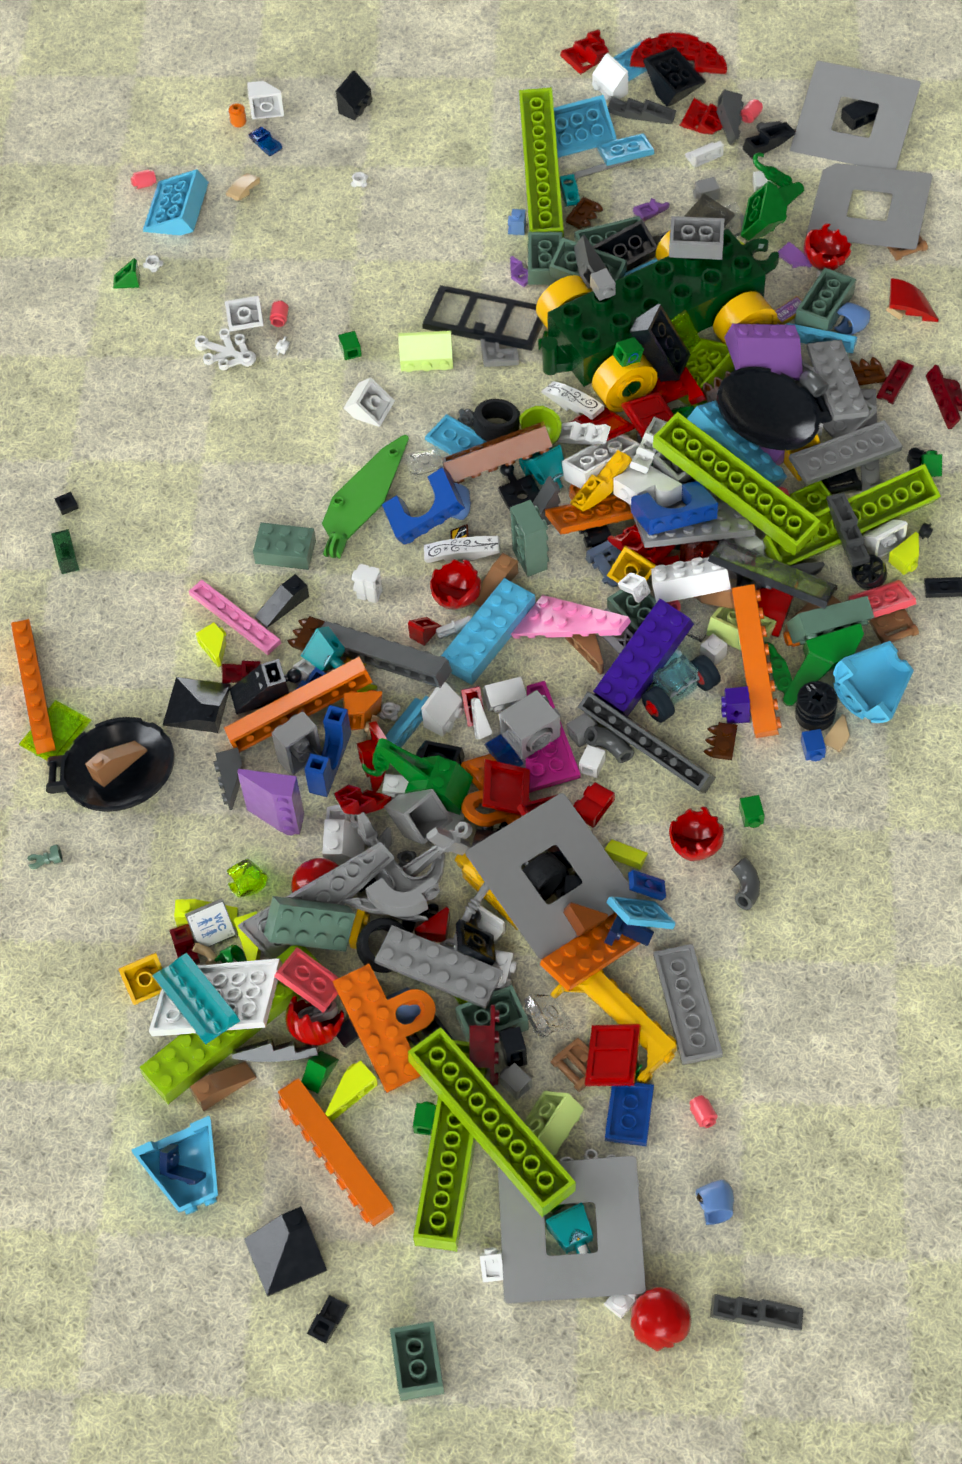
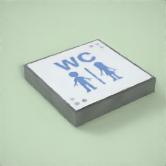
M222 898L185 914L193 937L200 944L210 947L237 935Z

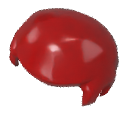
M827 223L821 229H812L808 232L804 242V254L816 269L823 271L824 268L834 271L844 265L852 252L850 249L851 243H848V238L845 235H841L839 229L835 231L829 230L828 227L831 224Z
M453 559L449 564L442 565L440 570L435 569L433 571L430 581L431 594L440 606L452 610L468 607L479 597L481 579L477 576L478 571L473 568L468 560H462L464 563Z
M700 807L703 811L699 812L689 808L683 815L676 818V822L672 821L670 824L669 836L672 847L686 860H704L716 854L723 845L725 837L724 826L718 822L717 816L710 814L707 807Z
M314 858L302 863L293 874L291 883L292 893L339 865L326 858Z
M293 996L285 1013V1022L289 1033L298 1041L309 1045L321 1046L331 1042L342 1027L344 1020L343 1010L339 1014L337 1013L334 1018L321 1023L319 1021L311 1022L308 1014L300 1019L297 1014L302 1009L312 1006V1004L305 1003L303 999L297 1002L298 996Z
M656 1287L647 1290L637 1298L632 1307L631 1328L634 1331L635 1339L655 1351H660L664 1347H674V1344L682 1342L690 1331L692 1318L689 1305L679 1294L671 1289Z

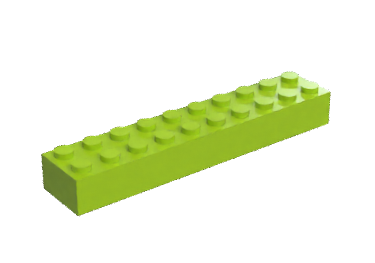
M552 87L519 90L529 231L562 232V237L564 238Z
M677 412L653 436V448L794 556L819 531L821 520Z
M923 464L847 500L858 519L857 526L863 535L865 532L872 531L892 519L896 520L935 502L941 495L926 465ZM829 507L813 514L821 520L819 531L795 556L771 537L765 536L762 540L765 544L764 550L767 557L791 566L800 564L841 545L842 543L836 531Z
M292 945L276 958H280L283 965L298 947L320 963L304 946ZM279 980L266 1025L287 1009L293 996H298L297 1000L301 998L300 995ZM263 1028L227 1030L206 1045L197 1033L180 1034L139 1067L145 1080L167 1104H170L191 1085L232 1054L234 1049L239 1048Z
M441 1027L408 1051L409 1063L541 1217L545 1216L575 1192L576 1182Z
M453 1040L469 1059V1042ZM477 1068L486 1078L488 1068ZM439 1096L413 1239L415 1246L457 1252L476 1140Z

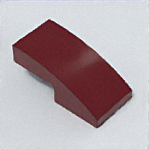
M242 660L241 664H222V683L239 682L261 664L260 661Z
M189 924L170 929L177 957L179 958L187 953L195 964H199L198 953L193 952L195 943Z

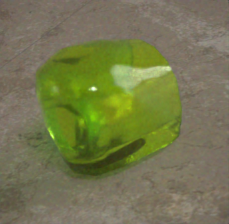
M245 859L227 869V874L234 880V882L228 883V886L238 898L257 894L267 885L268 874L249 859Z

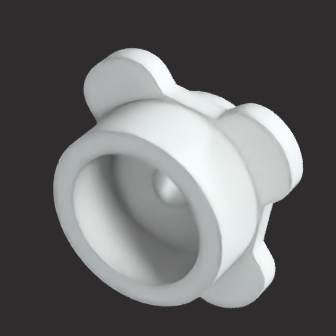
M356 172L352 175V187L367 186L366 180L368 175L363 172Z
M155 255L148 256L146 262L143 263V267L150 269L151 272H156L160 266H163V261L159 260Z
M286 336L283 340L279 339L275 348L278 350L276 355H279V353L285 355L290 345V342L286 341Z
M393 702L384 703L380 718L396 721L398 719L397 714L401 710L400 706Z

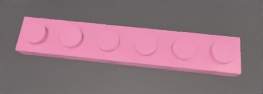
M203 580L199 581L189 590L191 597L265 654L269 655L281 644L278 637Z

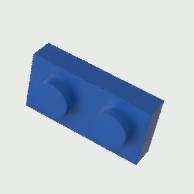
M636 870L628 873L630 891L660 901L666 898L665 880Z

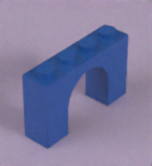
M443 467L427 476L433 488L435 499L433 506L426 514L420 517H411L406 503L397 495L382 504L396 539L403 545L413 542L417 537L428 533L435 526L443 524L445 520L465 509L450 473Z
M695 481L682 484V501L686 506L675 509L665 508L658 505L650 494L646 493L631 497V513L650 536L717 519L718 503L702 484Z
M329 705L323 720L325 742L321 756L310 754L304 769L309 793L324 797L329 795L351 736L348 709Z

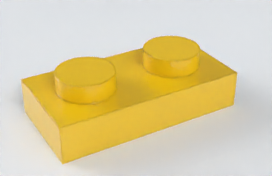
M357 909L349 938L350 948L357 949V938L365 925L370 922V914L366 911Z

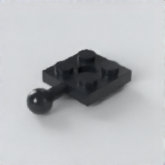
M513 464L509 466L501 465L500 472L508 477L510 483L498 487V492L508 510L510 511V507L531 500L533 503L540 490L532 475L517 480L513 473ZM520 494H525L527 497L525 499H520L517 496Z
M475 910L476 913L472 914L469 923L462 919H459L456 923L457 948L462 954L469 955L478 961L492 966L496 962L494 935L478 928L481 913L479 910Z

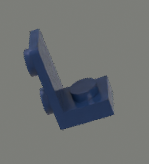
M617 915L604 943L612 946L615 939L619 940L621 935H624L648 946L654 931L644 926L627 925Z
M171 1143L160 1151V1175L167 1176L172 1180L177 1179L186 1182L189 1185H195L206 1177V1172L178 1164L180 1160L179 1145Z

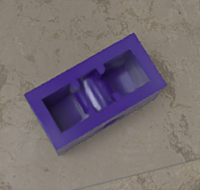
M748 686L725 688V696H721L722 718H726L729 724L750 722Z

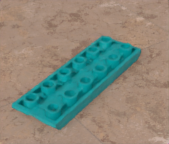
M187 953L176 959L171 965L152 975L205 1045L240 1022L236 1013Z

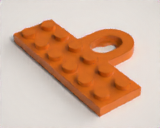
M573 484L569 487V497L571 500L580 490V488ZM611 494L597 505L585 511H581L571 504L545 510V516L560 535L634 519L629 504Z
M487 754L462 762L461 766L473 777V784L479 790L468 794L461 805L463 815L470 822L478 826L489 827L505 821L509 825L522 817V815L500 810L489 814L478 812L476 808L482 803L484 761L485 759L497 760L491 754Z
M614 912L598 927L579 937L577 936L543 958L540 965L567 991H570L641 943L624 935H621L619 940L615 939L612 946L604 943L617 917L616 912Z
M370 964L332 981L385 1092L388 1093L421 1077L409 1063L408 1051L411 1050V1047L406 1038L425 1029L433 1021L435 1004L431 996L422 990L411 989L387 1000ZM418 1005L421 1012L412 1023L402 1024L396 1019V1010L400 1006Z

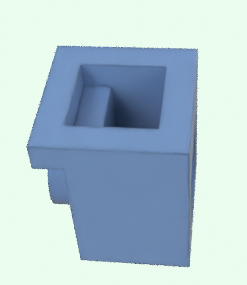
M512 209L511 216H508L509 235H525V209Z

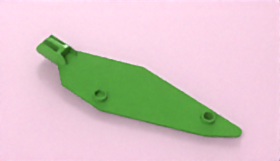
M402 435L383 447L332 497L322 522L329 536L323 551L324 557H329L330 555L331 558L337 557L340 559L347 540L385 502L409 440L407 435Z

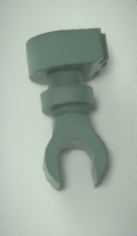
M57 844L50 847V853L46 852L43 855L31 854L27 857L29 861L36 860L35 863L28 865L31 869H37L45 863L50 864L51 861L54 864L63 862L61 849Z

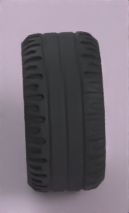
M503 399L485 400L474 411V431L485 441L518 431L520 427V412L509 401ZM500 418L507 422L497 424L489 422L487 419Z
M543 853L537 856L522 870L544 901L558 890L567 874L566 866L552 853Z
M378 918L369 922L357 938L356 950L358 957L364 965L370 964L374 972L389 973L393 970L375 963L376 957L369 949L368 938L372 932L377 930L389 932L392 925L407 931L401 923L394 919Z

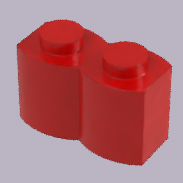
M596 782L591 786H587L583 793L584 797L581 800L578 799L573 805L584 822L592 828L597 825L615 800L614 792Z

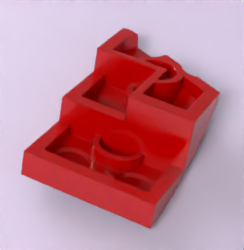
M599 29L588 32L586 38L575 41L573 47L561 51L560 56L580 75L599 64L605 54L609 52L607 46H605L604 39H601ZM588 62L590 65L583 66L582 64Z
M696 98L692 100L680 123L681 127L702 134H714L723 129L717 114V106L712 103L707 106Z
M891 278L889 309L906 310L905 315L920 316L922 321L938 322L937 315L921 290L906 281Z
M636 524L623 529V533L615 537L610 535L608 537V542L620 551L627 546L655 565H658L676 547V545L644 548Z
M768 588L757 589L760 590L761 601H758L759 608H763L764 616L777 621L771 635L779 637L795 597L774 588L771 590Z
M373 721L369 723L371 739L357 743V749L361 764H365L369 769L376 770L372 764L373 753L379 739L387 738L377 722ZM385 771L381 776H372L365 772L366 777L370 778L371 790L377 792L383 781Z
M347 785L334 793L343 812L353 815H359L363 812L368 814L381 810L392 800L391 796L368 789L361 792V788Z

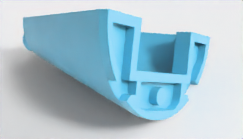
M891 641L843 658L837 663L833 671V676H835L834 689L842 704L863 720L865 717L871 720V723H884L893 718L914 671L906 660L898 658V650Z
M210 1116L190 1124L191 1127L159 1141H150L132 1149L134 1156L178 1212L185 1211L186 1215L197 1211V1206L205 1203V1206H209L217 1202L218 1187ZM171 1143L179 1145L180 1160L178 1164L206 1172V1177L195 1185H189L186 1182L177 1179L172 1180L167 1176L160 1175V1151Z

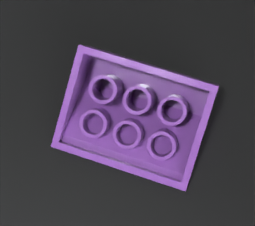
M732 324L724 337L735 370L744 367H764L771 369V372L779 375L782 372L795 380H799L800 375L803 373L800 337L795 325Z
M238 769V776L247 810L286 835H300L305 814L297 777Z

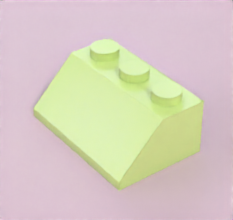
M451 331L398 333L401 371L453 369Z
M719 607L710 617L706 635L711 636L715 634L731 647L741 650L735 608ZM764 616V619H761V624L766 627L767 632L764 642L768 641L777 622Z
M543 1091L524 1123L555 1157L564 1140L568 1138L572 1127L580 1119L584 1108L569 1093Z

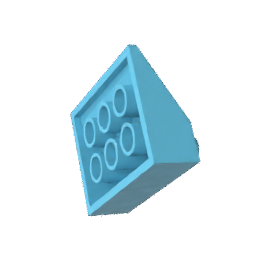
M604 95L554 108L558 158L597 148L598 144L617 140Z
M198 169L158 181L143 228L144 232L180 236L194 232L209 183Z

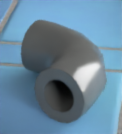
M808 370L800 375V387L804 386L814 397H820L827 391V383L816 372Z
M590 726L586 729L584 734L586 743L606 749L616 758L618 763H624L634 756V751L630 745L614 732L596 726Z
M745 856L731 870L740 882V890L735 895V902L740 908L749 910L760 895V880L757 870Z

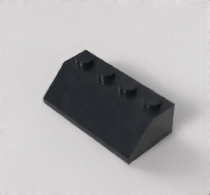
M643 219L592 247L627 260L626 272L654 258L657 245Z
M657 304L636 318L630 333L644 348L643 354L656 370L660 381H677L680 379L691 354L661 304Z

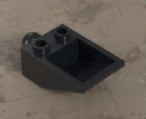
M279 659L260 664L229 689L236 715L264 707L289 694L286 682L298 683L302 678L301 671L292 668L284 675Z

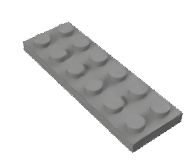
M842 340L808 343L806 349L814 371L828 385V389L823 395L833 421L868 417V407Z
M884 420L790 454L789 460L807 486L900 452L903 446Z
M393 925L374 960L378 965L485 1009L503 975V970Z
M693 944L653 952L682 1065L723 1057Z

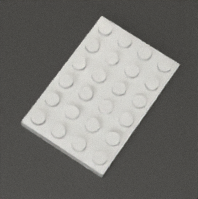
M280 958L198 966L240 1020V1022L228 1030L266 1027L278 982L274 975L282 966ZM161 989L149 1029L151 1036L196 1033Z

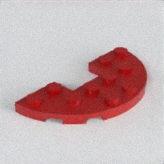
M684 33L658 34V37L655 38L649 37L640 42V46L634 49L630 60L631 67L646 68L643 62L645 58L675 47L686 60L694 61V69L697 72L727 73L726 61L723 55L720 56L717 52L716 47L709 42L704 43L700 41L699 37Z

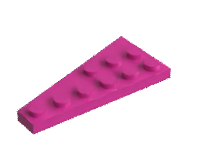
M545 681L527 686V696L538 690L541 695L547 697L550 706L555 708ZM561 722L560 737L526 758V768L530 769L529 793L581 778Z

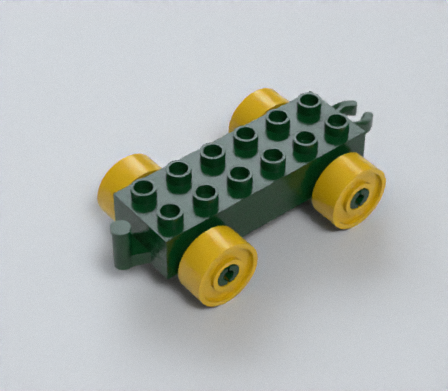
M725 229L722 260L669 257L670 231H668L656 248L655 258L658 261L616 280L615 295L599 301L592 288L588 289L580 276L571 275L557 280L542 293L536 305L537 316L548 329V336L541 341L543 372L546 375H555L560 372L572 371L583 387L592 383L594 391L610 411H624L621 406L622 403L649 395L654 389L658 378L656 370L644 354H642L640 362L622 367L613 356L617 342L633 338L630 330L636 318L657 304H661L682 340L713 326L714 333L724 344H726L724 337L732 324H777V313L765 300L764 292L766 275L777 267L779 253L772 252L766 260H757L753 257V254L768 250L767 239L758 238L742 245L729 229Z

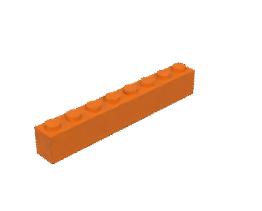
M754 584L732 588L749 692L754 734L756 738L779 735L778 729L782 728L780 717H776L775 710H779L777 698L773 699L772 693L776 691L774 680H770V673H773L771 662L767 661V655H770L769 645L764 643V637H767L766 627L761 624V619H764L763 608H759L758 601H761L760 590H756Z
M29 619L12 622V632L37 754L55 751L54 737L31 623Z
M357 657L224 727L233 748H238L240 753L272 736L274 729L289 721L293 715L303 711L307 716H310L342 699L344 693L358 691L373 683L360 657Z
M297 1078L279 1090V1105L284 1111L288 1110L290 1112L289 1118L294 1126L299 1125L303 1131L300 1133L307 1143L311 1141L314 1145L312 1150L315 1155L325 1160L324 1166L330 1175L334 1173L338 1178L335 1181L342 1191L346 1189L349 1193L347 1197L353 1207L358 1206L361 1212L359 1214L366 1224L370 1222L374 1227L393 1214V1205L301 1080Z

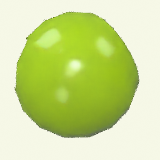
M534 406L525 410L519 417L521 429L544 421L552 446L558 441L562 432V423L559 415L552 409L545 406Z

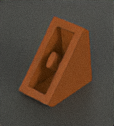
M572 902L563 911L578 937L601 925L609 915Z

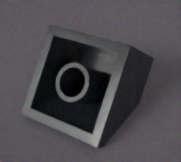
M354 70L336 90L338 114L352 120H356L358 116H361L367 105L369 106L372 103L371 88Z

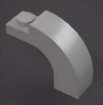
M434 877L409 892L393 890L382 878L365 889L368 899L378 910L396 917H409L426 911L428 909L427 901L434 899L440 892L438 882Z

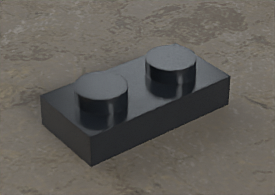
M962 577L924 578L925 597H962Z

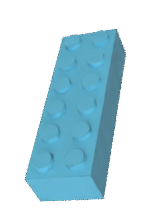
M716 400L696 406L687 418L769 482L776 484V487H779L788 477L783 469L771 460L769 454L765 453L758 445L741 437L727 424L720 413Z
M504 578L441 655L449 661L452 669L451 674L473 685L511 638V633L535 605V594Z

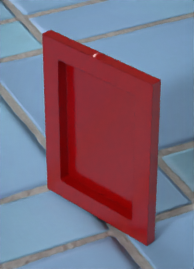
M659 391L621 404L642 439L653 417L668 422L674 416Z
M605 406L604 410L593 420L583 414L570 421H576L580 424L592 423L594 425L606 424L610 426L607 441L635 429L632 423L610 411Z
M485 759L482 806L521 815L517 807L522 803L529 802L530 769Z
M640 1024L592 1025L585 1086H634Z

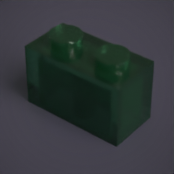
M69 529L51 533L61 573L66 574L80 570Z

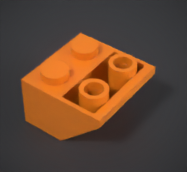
M369 690L367 692L350 691L344 693L343 708L348 709L351 730L364 729L366 722L371 721L372 715L376 716L381 711L382 691Z

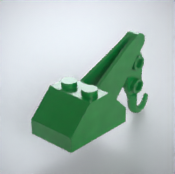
M759 152L754 154L753 164L765 174V178L769 181L748 198L741 237L748 241L764 237L769 232H773L780 223H784L787 218L788 205L804 192L802 183H793L789 175L782 173L776 167L765 166L760 163L758 157H764V154Z
M861 623L806 640L802 648L805 660L793 680L785 659L777 652L773 644L764 642L769 645L770 662L773 670L771 674L776 688L784 693V705L793 706L796 703L797 694L803 685L812 681H819L827 672L834 670L840 660L855 653L864 635Z
M383 738L379 739L373 753L372 764L376 770L369 769L365 764H362V769L372 776H381L384 771L389 769L391 764L409 782L405 793L433 789L446 810L457 815L461 814V805L468 795L473 782V777L455 761L440 756L420 758Z

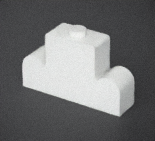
M629 464L622 474L613 478V494L630 505L631 497L649 493L655 502L662 507L671 506L682 500V484L650 466L647 474L629 468Z

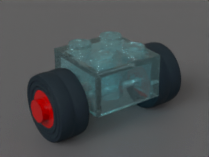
M684 655L674 658L667 666L659 668L654 673L653 687L642 695L643 705L654 720L662 723L674 715V704L695 691L697 686L704 691H708L719 684L721 681L719 671L714 663L705 655H699L692 661H689Z

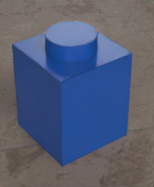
M821 729L802 732L801 745L805 760L819 761L825 758L826 746Z

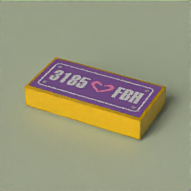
M798 296L774 310L777 313V323L779 325H785L795 318L796 309L802 302Z

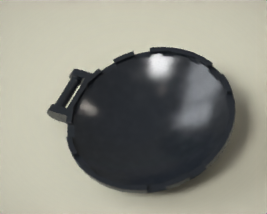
M744 367L737 369L724 378L718 388L717 404L727 424L744 439L764 448L782 451L801 448L815 438L819 431V423H828L833 420L822 395L814 397L804 386L800 387L794 383L795 379L782 372L780 375L771 372L769 368Z
M119 717L100 722L87 733L85 731L73 741L74 744L70 750L66 751L64 755L51 756L47 759L49 776L46 792L50 794L67 792L76 803L95 811L112 812L132 808L151 798L167 782L175 761L173 744L161 727L153 722H145L142 718ZM132 741H136L147 749L146 753L105 787L93 780L85 765L100 751ZM57 767H60V781H56Z

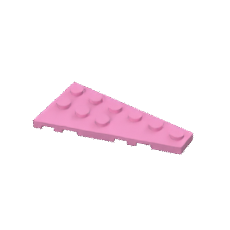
M542 595L511 635L516 639H520L521 636L535 638L537 635H545L546 638L573 637V634H581L583 637L593 633H599L600 636L621 635L631 621L628 616Z

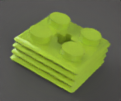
M822 481L812 483L790 494V498L811 514L828 508L826 498L832 496Z

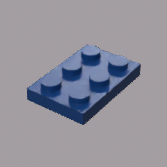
M635 1082L634 1086L611 1087L605 1141L647 1147L654 1085Z

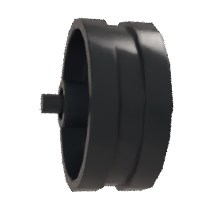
M869 554L870 565L862 564L852 567L853 579L864 590L882 586L886 581L887 568L880 557ZM875 562H877V563L880 564V565L874 567ZM857 575H863L858 581ZM868 578L869 582L864 583V581Z

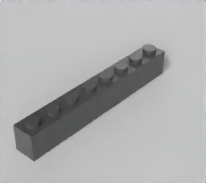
M325 621L322 627L329 626L345 647L343 657L352 660L360 657L364 664L439 688L442 687L452 672L449 661L443 656H436L427 651L423 652L412 646L407 647L396 641L391 642L383 637L372 636L367 632L356 631L351 627L347 628L338 623Z
M587 691L578 705L579 709L697 791L706 793L716 777L598 695Z

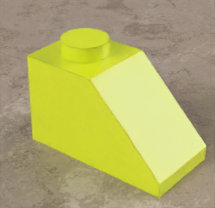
M913 533L890 551L888 562L903 575L909 571L913 572L918 567L919 533Z
M213 622L195 634L198 644L216 666L220 667L226 648L225 637L227 635L222 627H218Z

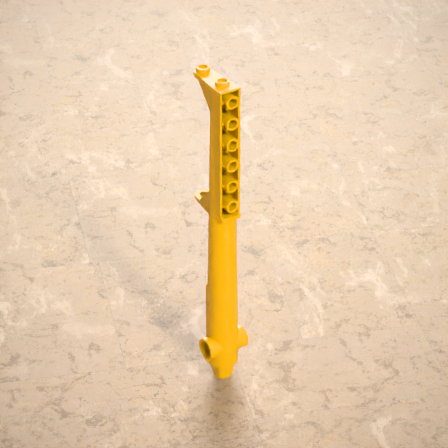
M457 854L454 861L462 869L463 878L478 892L485 881L466 854ZM489 889L484 899L518 930ZM603 969L570 991H567L559 984L551 992V996L554 999L563 992L586 993L619 1025H641L639 1044L647 1051V1068L637 1077L639 1083H648L653 1077L652 1073L664 1062L668 1064L675 1057L674 1053L677 1049L676 1040L670 1034L666 1035L661 1030V1025L656 1020L652 1021L641 1006L637 1007L633 1003L631 996L626 992L623 993L612 978L608 979L604 975Z

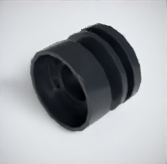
M812 681L800 688L795 708V718L799 725L809 731L817 729L823 731L833 724L838 703L837 693L834 688L821 681Z

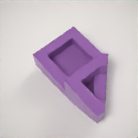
M651 198L650 203L635 206L633 213L636 216H640L643 221H646L667 210L670 204L668 202L658 203L655 199Z
M790 242L778 251L779 257L792 265V268L801 266L812 267L805 254Z
M511 256V279L525 287L528 284V270L523 267L520 260Z

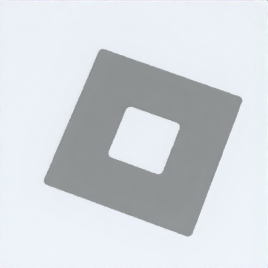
M817 61L790 151L858 166L896 170L921 82ZM841 97L873 102L879 105L869 138L832 130Z
M835 163L822 171L807 234L812 229H821L827 223L831 224L828 227L829 230L835 231L839 229L841 235H845L850 243L915 250L919 240L932 174ZM865 190L891 193L893 196L887 220L878 221L847 217L852 191Z
M564 793L556 795L465 852L470 862L539 959L545 958L578 936L563 913L564 908L570 902L611 915L615 911L606 903L609 897L636 899L637 897L635 892L629 890V883ZM556 845L579 875L582 884L553 903L546 904L522 871L521 865L551 846Z
M624 1156L559 1161L560 1165L576 1182L575 1192L560 1204L593 1202L595 1204L598 1251L584 1254L548 1256L546 1253L544 1216H540L504 1172L498 1168L504 1301L506 1303L645 1293L636 1157Z

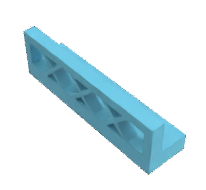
M787 323V325H795L800 337V343L808 344L842 340L846 352H854L857 342L856 336Z
M425 696L422 701L418 698L412 701L385 735L387 740L402 748L423 721L421 708L429 698L428 696Z

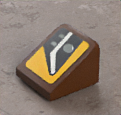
M468 524L451 530V539L469 537Z

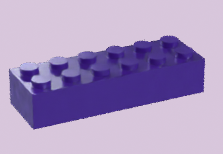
M659 599L593 692L629 716L642 698V695L647 691L693 627L694 623L692 620L662 599Z

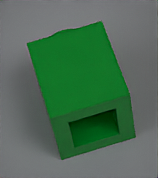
M355 331L338 335L339 345L345 360L362 356Z
M635 337L616 343L613 356L622 367L640 362L644 348Z
M926 451V455H922V465H926L931 477H942V454H937L938 451Z
M759 795L740 798L739 809L744 827L756 828L764 824L765 815Z
M431 1102L416 1103L413 1121L414 1134L431 1136L436 1105Z

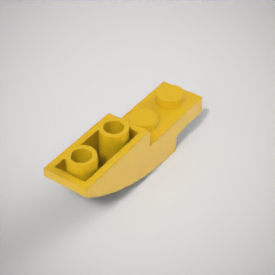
M617 450L597 477L594 475L589 477L570 504L581 511H585L600 503L613 492V478L626 470L632 458Z

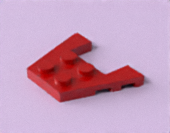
M687 367L684 368L680 379L677 381L661 382L657 378V383L650 393L659 391L666 403L688 395L691 405L706 400L704 393Z

